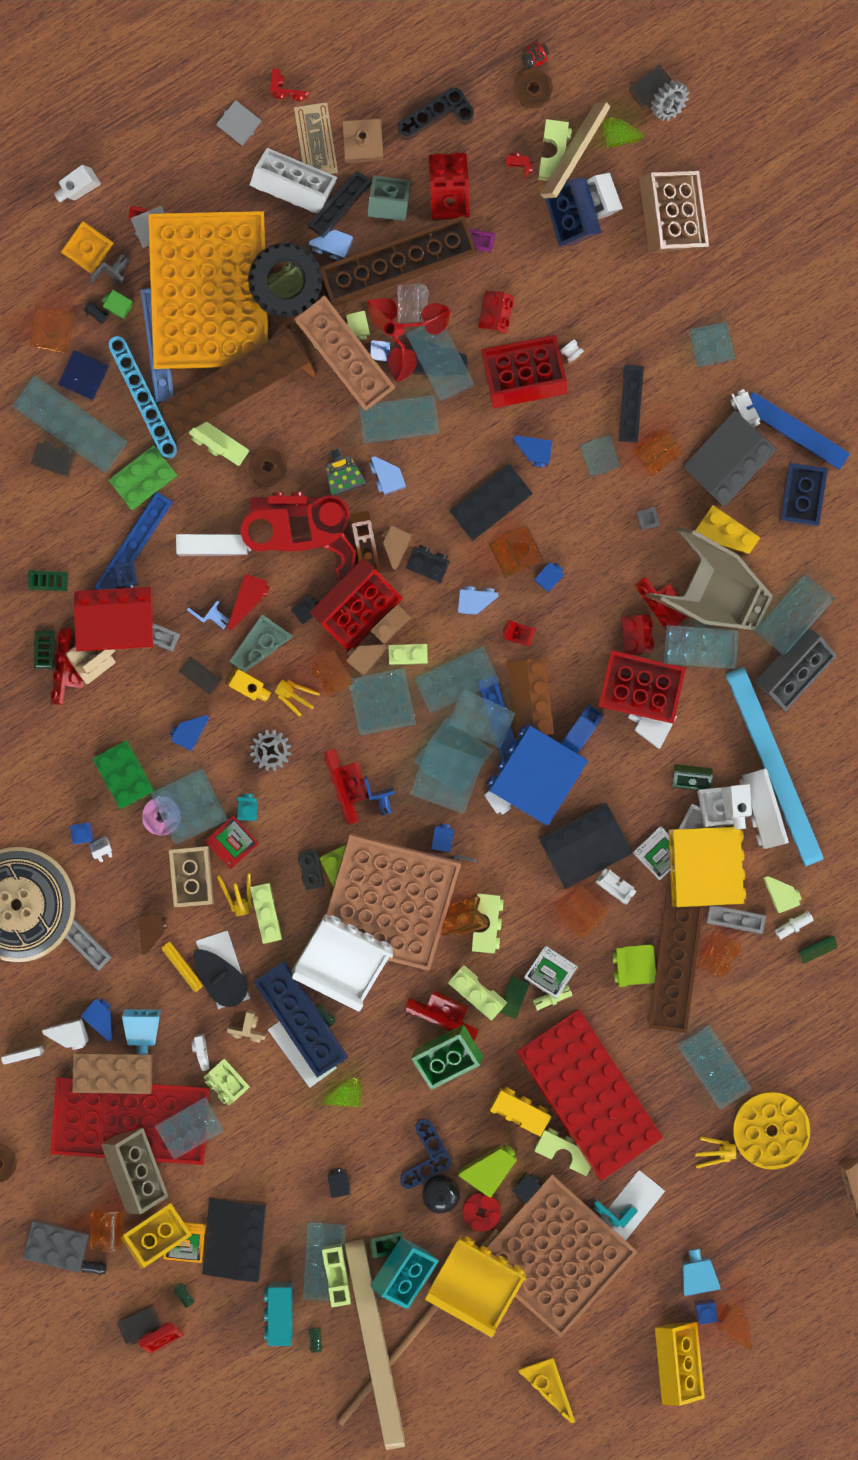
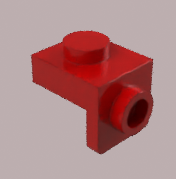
M510 153V156H506L505 167L524 168V179H528V174H532L533 162H529V157L521 156L520 153Z
M508 620L503 628V638L530 647L536 629Z

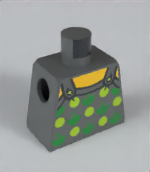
M340 449L329 452L333 463L327 464L326 470L331 495L337 496L366 485L365 479L351 456L343 458Z

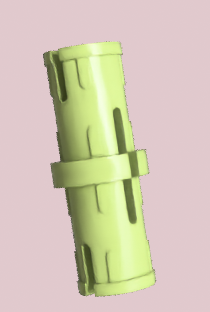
M566 985L557 999L549 994L533 999L536 1010L539 1011L551 1004L554 1006L558 1001L571 997L572 993L571 990L569 991V986Z

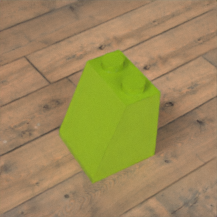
M499 1145L460 1168L458 1175L491 1198L517 1161L515 1150L508 1145L504 1147Z

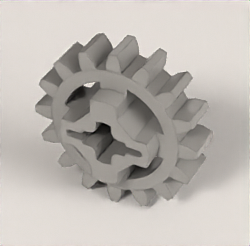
M671 80L669 85L664 83V87L658 89L659 93L654 94L655 100L651 101L653 104L651 107L653 114L662 121L664 119L669 121L671 116L676 118V114L682 112L681 108L686 107L685 101L689 100L687 97L689 94L687 87L678 80L676 82Z
M265 730L264 736L259 733L260 739H253L256 744L255 746H250V748L254 749V752L250 755L256 757L253 762H260L259 768L266 766V771H269L270 767L276 771V766L278 765L283 768L282 762L288 763L289 760L286 756L292 754L287 752V749L291 748V745H286L289 739H282L283 733L277 736L276 730H273L272 734ZM266 738H274L271 743L263 742ZM280 742L282 743L284 748L283 754L279 752L278 746ZM263 745H265L266 747H272V745L275 746L274 751H276V753L279 756H277L276 754L267 755L268 751L265 747H263ZM258 747L263 750L262 758L258 754ZM271 758L279 760L276 763H267Z

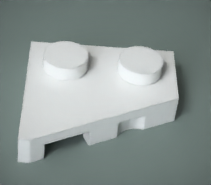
M205 1033L197 1034L192 1041V1050L197 1053L202 1071L210 1070Z

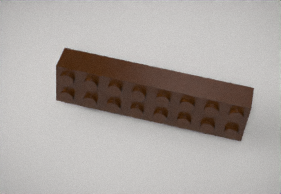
M461 216L322 266L320 271L322 272L331 303L335 307L477 256L478 254L465 216Z

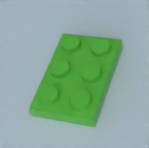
M153 445L109 479V482L133 511L175 479L177 474Z

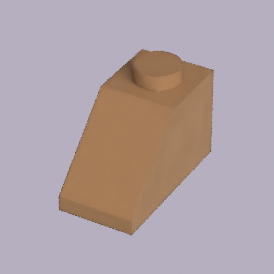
M391 525L390 529H385L382 539H384L383 544L392 569L397 571L412 535Z
M397 605L371 632L383 644H386L411 617Z
M386 644L358 646L357 649L353 647L347 653L348 659L346 661L364 676L389 647Z

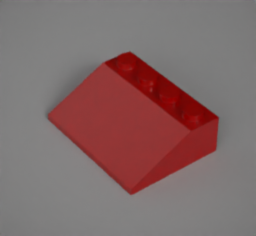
M556 335L481 349L493 409L568 394L567 379Z
M362 558L309 613L349 652L403 598L370 563Z
M151 587L74 591L76 652L153 647V595Z
M611 650L598 707L674 724L686 668Z

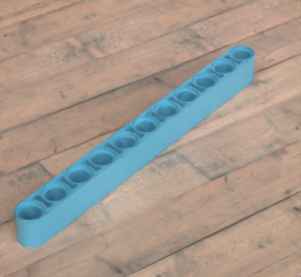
M740 667L726 673L731 691L764 769H767L774 794L805 867L823 860L819 845L745 668Z

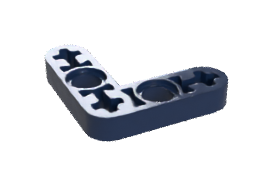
M425 1118L417 1122L416 1131L430 1158L402 1173L400 1182L407 1189L425 1182L447 1170L451 1165L450 1155L432 1122ZM423 1122L425 1125L429 1124L428 1132L430 1134L434 1132L435 1134L429 1136L426 1140H424L423 1138L427 1136L425 1131L419 1130V1128H421V1123ZM431 1139H436L439 1142V1147L435 1150L428 1147V1142ZM440 1156L447 1158L446 1166L442 1164L436 1166L437 1171L434 1170V1166L430 1163L432 1160H434V1164L439 1162ZM423 1165H428L431 1168V1173L427 1176L422 1175L420 1172ZM417 1169L421 1180L418 1181L416 1177L412 1180V1184L404 1183L405 1176L409 1175V1177L415 1175L413 1171Z

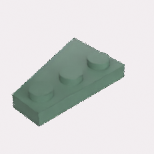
M261 615L229 662L246 673L294 636L264 615Z

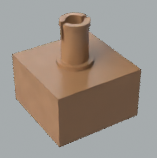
M381 119L342 121L345 164L384 161Z

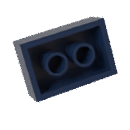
M586 178L570 179L566 181L556 198H545L559 247L572 246L602 233Z
M789 463L787 465L779 522L811 527L819 526L828 468Z

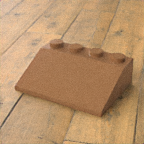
M699 171L653 172L639 177L649 253H666L709 247Z
M858 1158L838 1164L858 1228Z

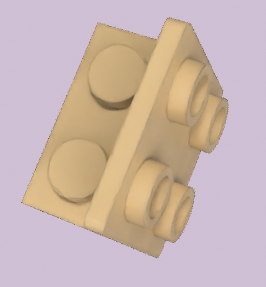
M74 646L66 653V656L83 682L89 684L115 664L111 654L116 650L76 652V646Z
M251 1010L246 1012L243 1028L234 1026L227 1028V1033H230V1037L241 1039L242 1036L249 1037V1041L259 1043L261 1040H265L267 1033L252 1030L257 1026L258 1017L255 1016L256 1011Z

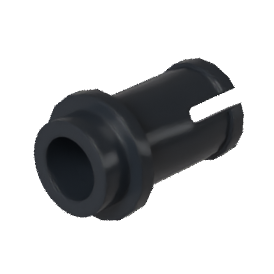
M89 302L84 308L87 316L90 315L101 324L109 316L108 313L97 307L95 302Z
M83 1260L82 1273H94L99 1276L106 1274L107 1263Z

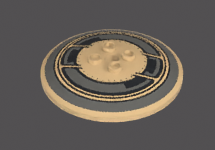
M26 847L1 849L0 959L9 962H27L41 958L60 945L72 926L76 909L74 888L62 866L47 854ZM15 899L20 900L22 903V907L19 910L12 908V902Z

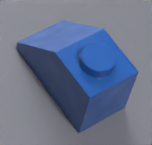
M514 435V443L530 463H534V467L545 468V465H549L552 448L551 440Z
M204 715L179 723L178 726L175 725L170 733V736H172L171 741L193 751L210 717Z
M97 998L84 1011L81 1017L109 1042L113 1038L112 1010L109 1008L111 1005L102 998L100 1000Z

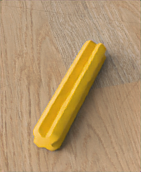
M171 942L162 946V951L192 990L196 992L201 989L203 984Z

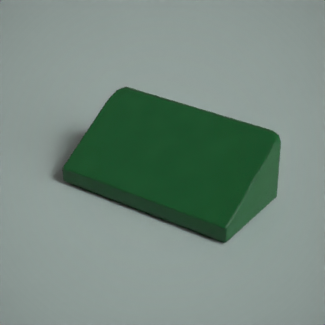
M675 764L672 788L690 790L711 789L713 769Z
M830 935L798 950L802 963L805 964L837 949L836 939Z
M511 976L503 997L507 1004L499 1013L517 1019L530 983Z

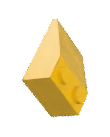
M170 1203L120 1238L142 1270L192 1236V1234Z

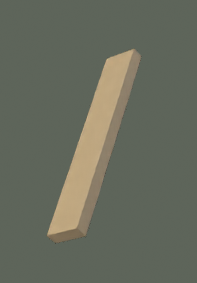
M607 102L593 105L540 193L543 198H556L609 111L610 106Z

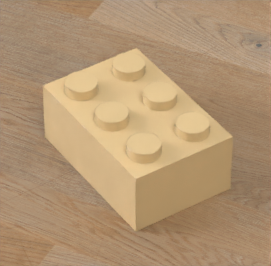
M209 846L170 849L169 859L174 908L213 904Z

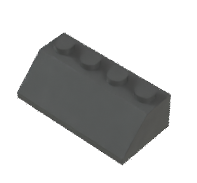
M806 626L764 673L760 675L755 683L786 712L837 655L819 634Z

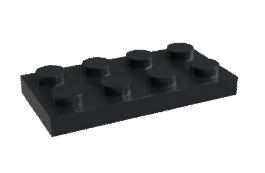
M508 464L449 512L470 539L474 541L533 495V493L512 466Z

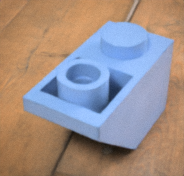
M333 230L324 238L319 236L310 240L309 247L312 248L311 251L319 255L326 253L330 255V259L339 261L347 257L353 242V236Z
M377 457L371 458L372 463H369L372 473H377L379 480L376 481L379 492L383 491L384 495L406 488L400 468Z
M464 586V590L460 589L458 613L477 615L498 598V593L494 592L495 589L491 588L475 591L476 587Z

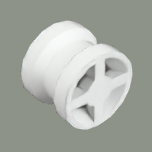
M574 339L562 348L560 352L566 355L567 361L571 363L584 350L577 346V341Z

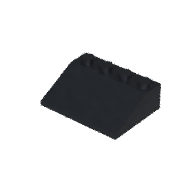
M607 803L538 838L565 889L633 854Z
M209 1197L203 1275L259 1283L267 1202Z

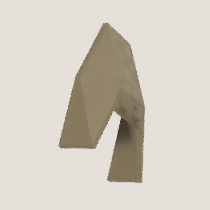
M678 527L677 531L699 556V563L682 596L647 593L646 597L703 624L757 631L773 595L738 554L695 530Z

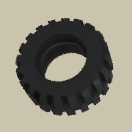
M281 242L275 245L272 244L262 250L254 259L248 275L249 291L255 303L270 315L285 318L297 316L311 307L319 296L322 286V272L320 271L319 263L311 252L309 253L306 248L295 245V243ZM290 262L296 265L303 275L301 290L291 298L277 297L270 291L267 285L268 272L277 263Z

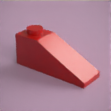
M245 574L227 627L228 630L232 631L262 601L263 596L267 597L270 586H267V581Z

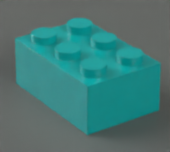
M401 1237L370 1286L381 1297L408 1309L439 1260L428 1250Z
M270 1282L269 1286L265 1287L264 1302H268V1306H265L264 1321H268V1326H265L264 1341H268V1346H291L293 1341V1282Z

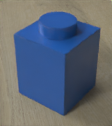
M549 562L534 581L549 593L564 576L562 573L563 569L556 562L554 564Z
M91 822L70 825L73 845L94 841Z
M439 823V827L435 826L431 849L451 852L454 829H450L451 825Z
M714 1299L694 1302L699 1325L718 1322Z

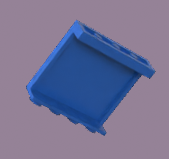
M527 723L526 726L523 725L517 734L519 737L516 742H512L509 746L507 757L505 759L502 758L499 762L497 773L489 778L487 782L489 786L487 788L493 794L548 826L588 760L583 755L577 754Z

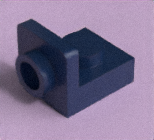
M134 561L114 564L120 588H135V585H139Z

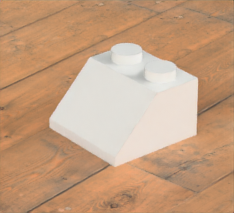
M610 173L595 175L586 180L598 220L623 209Z
M83 1018L50 1026L42 1030L45 1036L66 1048L72 1047V1050L83 1048L86 1046L85 1043L89 1041Z

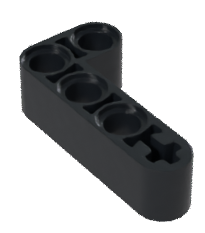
M451 88L403 119L398 125V134L404 140L412 139L451 112L461 124H469L473 120L474 110L460 89ZM457 94L460 100L452 102L449 97ZM435 105H442L444 110L437 113L433 108ZM467 110L471 115L468 118H462L460 112ZM421 115H425L428 118V121L426 123H420L417 120V118ZM403 127H411L410 133H407L406 131L403 132Z

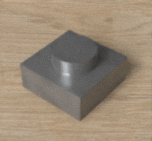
M655 507L636 512L641 531L660 526Z

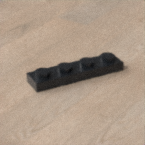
M356 170L308 224L309 229L324 238L371 186L372 181Z
M624 366L618 442L638 443L644 366Z

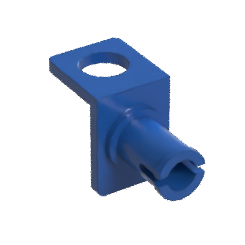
M364 776L370 800H377L380 815H386L384 807H386L387 813L391 814L392 810L388 796L395 794L394 788L371 793L367 776Z

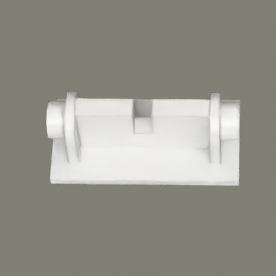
M743 389L737 392L739 395L737 397L731 394L733 399L730 401L734 410L738 409L741 416L754 427L759 425L760 418L755 408L750 410L746 408L753 404L748 392H745Z
M605 868L595 883L627 905L631 897L636 893L635 887H632L624 880L620 883L618 881L620 877L610 869L607 870Z

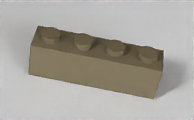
M142 1127L115 1135L101 1144L126 1213L140 1215L169 1197Z

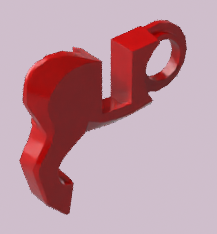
M333 495L323 496L307 505L310 537L292 539L288 509L257 510L249 513L244 518L241 524V537L243 542L254 551H304L323 547L341 556V566L334 568L339 582L354 568L356 551L344 535L350 513L347 504L342 498ZM256 519H265L272 525L273 535L265 543H256L249 536V526Z

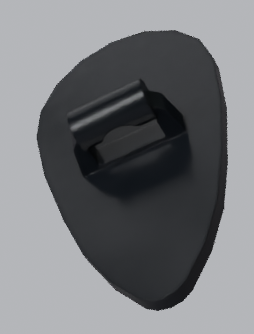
M202 949L196 950L194 952L196 971L213 1000L225 1007H233L240 1004L248 991L247 981L233 965L217 954Z

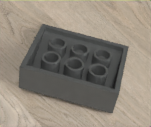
M735 410L683 467L725 507L778 448Z

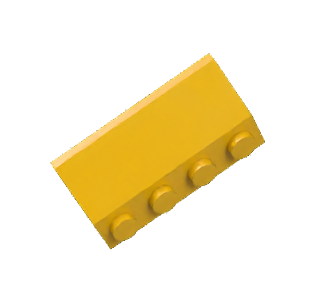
M697 1322L673 1323L655 1327L662 1405L681 1406L704 1399Z

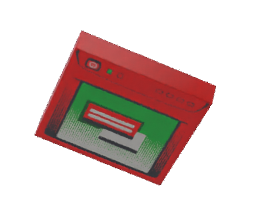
M234 815L205 840L230 870L259 844Z

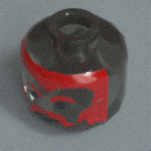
M536 41L523 48L520 57L527 69H538L548 63L547 55L550 52L545 44L541 45Z

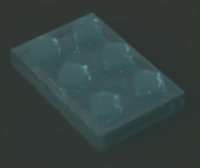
M463 689L447 724L500 748L516 713Z
M206 1097L155 1126L174 1160L225 1131Z

